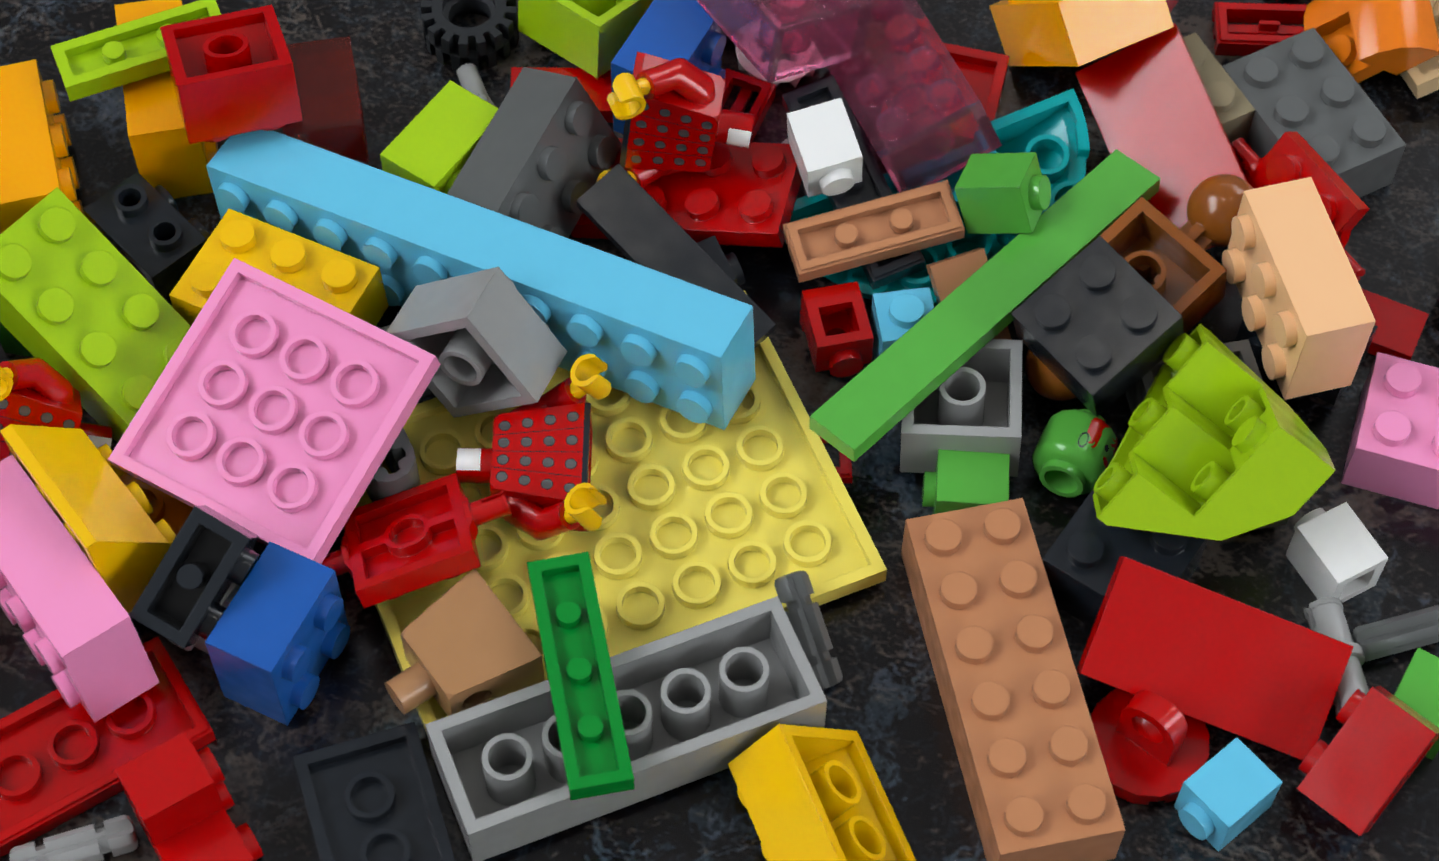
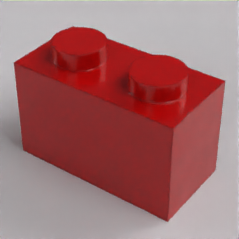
M1382 686L1372 687L1367 694L1357 689L1336 716V720L1342 723L1343 727L1329 745L1320 739L1298 768L1306 777L1297 789L1359 836L1369 832L1439 738V728Z

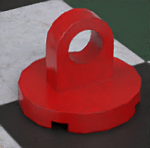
M1118 688L1114 689L1096 704L1090 716L1114 794L1130 803L1148 805L1149 801L1159 802L1165 800L1164 803L1176 800L1183 782L1200 769L1209 758V732L1205 723L1182 714L1170 701L1155 692L1139 690L1133 695Z

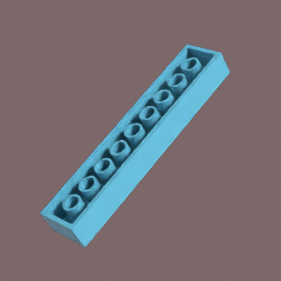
M257 130L229 136L206 165L221 219L230 208L380 267L388 306L398 305L402 307L417 285L499 267L512 280L516 289L541 320L549 326L550 331L566 349L567 353L559 365L560 368L570 371L577 358L584 354H593L608 364V369L598 375L611 382V387L628 393L639 402L654 403L678 412L694 423H707L723 430L728 426L756 380L752 305L273 130Z

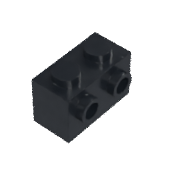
M138 172L83 209L88 220L169 304L171 303L169 294L210 236L197 219L192 218L188 221L178 212L179 209L175 200L162 185L158 184L153 187Z
M207 505L194 506L129 616L182 648L196 644L199 637L206 640L226 610V607L222 606L220 602L233 582L241 587L258 561L260 554L252 549L259 536Z

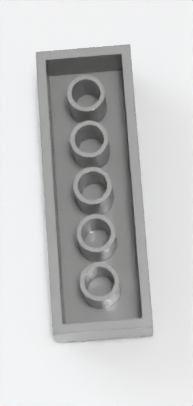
M778 596L610 657L634 776V789L570 801L548 680L425 724L432 758L472 861L489 859L728 769L730 761L778 724L825 728L827 699Z

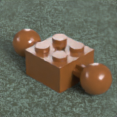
M1218 174L1200 182L1188 199L1186 211L1188 221L1180 229L1141 196L1100 235L1182 315L1184 333H1187L1225 297L1227 269L1209 255L1206 250L1211 246L1228 247L1232 234V218L1238 214L1243 193L1245 190L1254 189L1247 181L1238 176ZM1028 349L1024 367L1027 380L1032 388L1039 395L1052 401L1065 402L1077 399Z

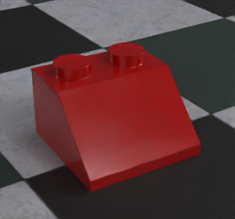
M272 4L160 27L178 106L189 144L204 141L211 143L227 139L229 136L257 130H277L286 124L303 121L293 62Z

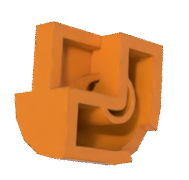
M1313 0L1306 6L1303 16L1304 31L1314 28L1357 83L1382 71L1398 75L1439 55V37L1429 0Z

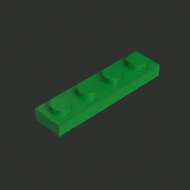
M589 552L527 562L570 801L634 789V776Z

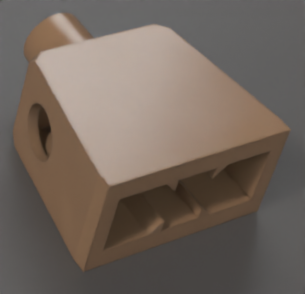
M474 569L403 630L401 640L405 657L410 667L385 682V687L395 705L404 715L434 697L447 716L543 682L545 678L541 653L481 575Z

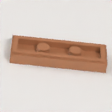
M945 180L783 224V234L798 281L801 283L964 238L965 228L949 182Z

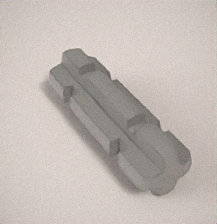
M121 815L104 820V827L98 829L95 828L94 824L46 837L43 839L44 845L36 847L35 842L32 841L15 846L9 851V860L102 861L104 860V854L111 851L113 857L135 851L138 848V837L130 816Z

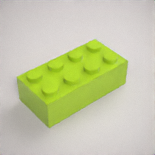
M58 187L0 234V322L35 358H41L68 379L72 387L80 391L82 407L100 425L111 426L112 438L118 443L191 326Z

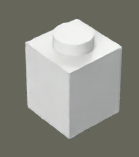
M842 98L787 113L788 142L808 197L822 193L827 196L838 195L851 189L854 184L862 182L863 156Z
M1347 502L1327 512L1323 508H1317L1304 515L1295 524V532L1285 555L1317 599L1335 597L1339 598L1343 603L1376 585L1388 560V556Z

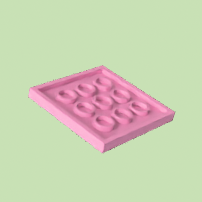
M233 258L109 456L108 461L117 469L193 508L194 506L207 505L258 535L259 539L257 541L266 546L271 541L322 564L441 364L435 355L245 262Z

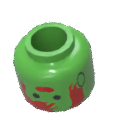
M1087 409L1062 410L1053 414L1046 424L1032 453L1033 467L1039 475L1040 481L1049 491L1063 497L1087 495L1093 490L1102 472L1109 466L1118 449V439L1102 416L1096 417Z

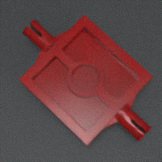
M1297 131L1285 132L1267 155L1262 158L1246 143L1244 138H1238L1231 143L1248 183L1254 189L1312 177L1351 267L1359 281L1361 279L1359 276H1364L1366 270L1346 251L1345 246L1348 243L1352 229L1370 208Z
M453 473L355 508L344 525L345 534L340 546L341 549L328 553L322 565L335 570L336 576L349 572L354 580L355 591L363 607L367 608L387 600L396 599L403 594L442 580L455 578L462 573L481 567L475 542L478 526L507 515H512L511 507L504 490L470 503L464 495V490L457 474Z

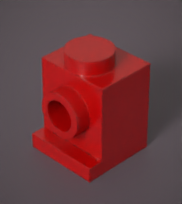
M858 281L803 290L800 324L802 331H805L815 372L830 370L831 375L835 377H848L858 373L864 364L871 363L874 337Z

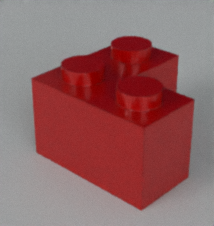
M185 731L114 769L136 818L160 861H256L264 856L249 825L245 822L235 827L226 812L227 809L235 806V803L223 782L225 777L208 746L196 751Z

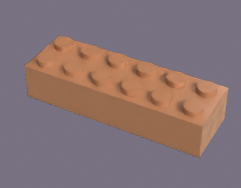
M1023 498L906 519L901 556L986 860L1106 861L1115 859L1125 833L1124 823Z

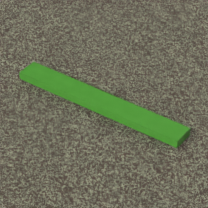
M1116 149L1040 215L1033 233L1018 234L810 415V429L855 462L1013 321L1011 313L1106 231L1141 196L1147 201L1159 191L1161 178Z

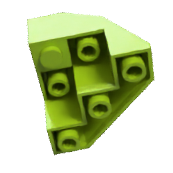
M1200 323L1190 335L1186 333L1179 335L1167 348L1162 359L1164 364L1157 373L1143 402L1131 415L1128 423L1129 428L1109 466L1102 472L1094 485L1093 501L1097 518L1107 526L1223 541L1294 516L1336 469L1327 449L1293 409Z

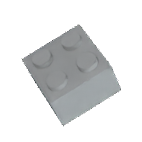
M499 267L415 286L386 331L437 357L441 365L427 387L454 418L537 403L567 353L566 349L550 331L549 326L541 320L516 289L512 280Z
M992 339L902 419L900 472H935L938 449L1010 454L1009 476L1018 477L1022 438L1023 340Z

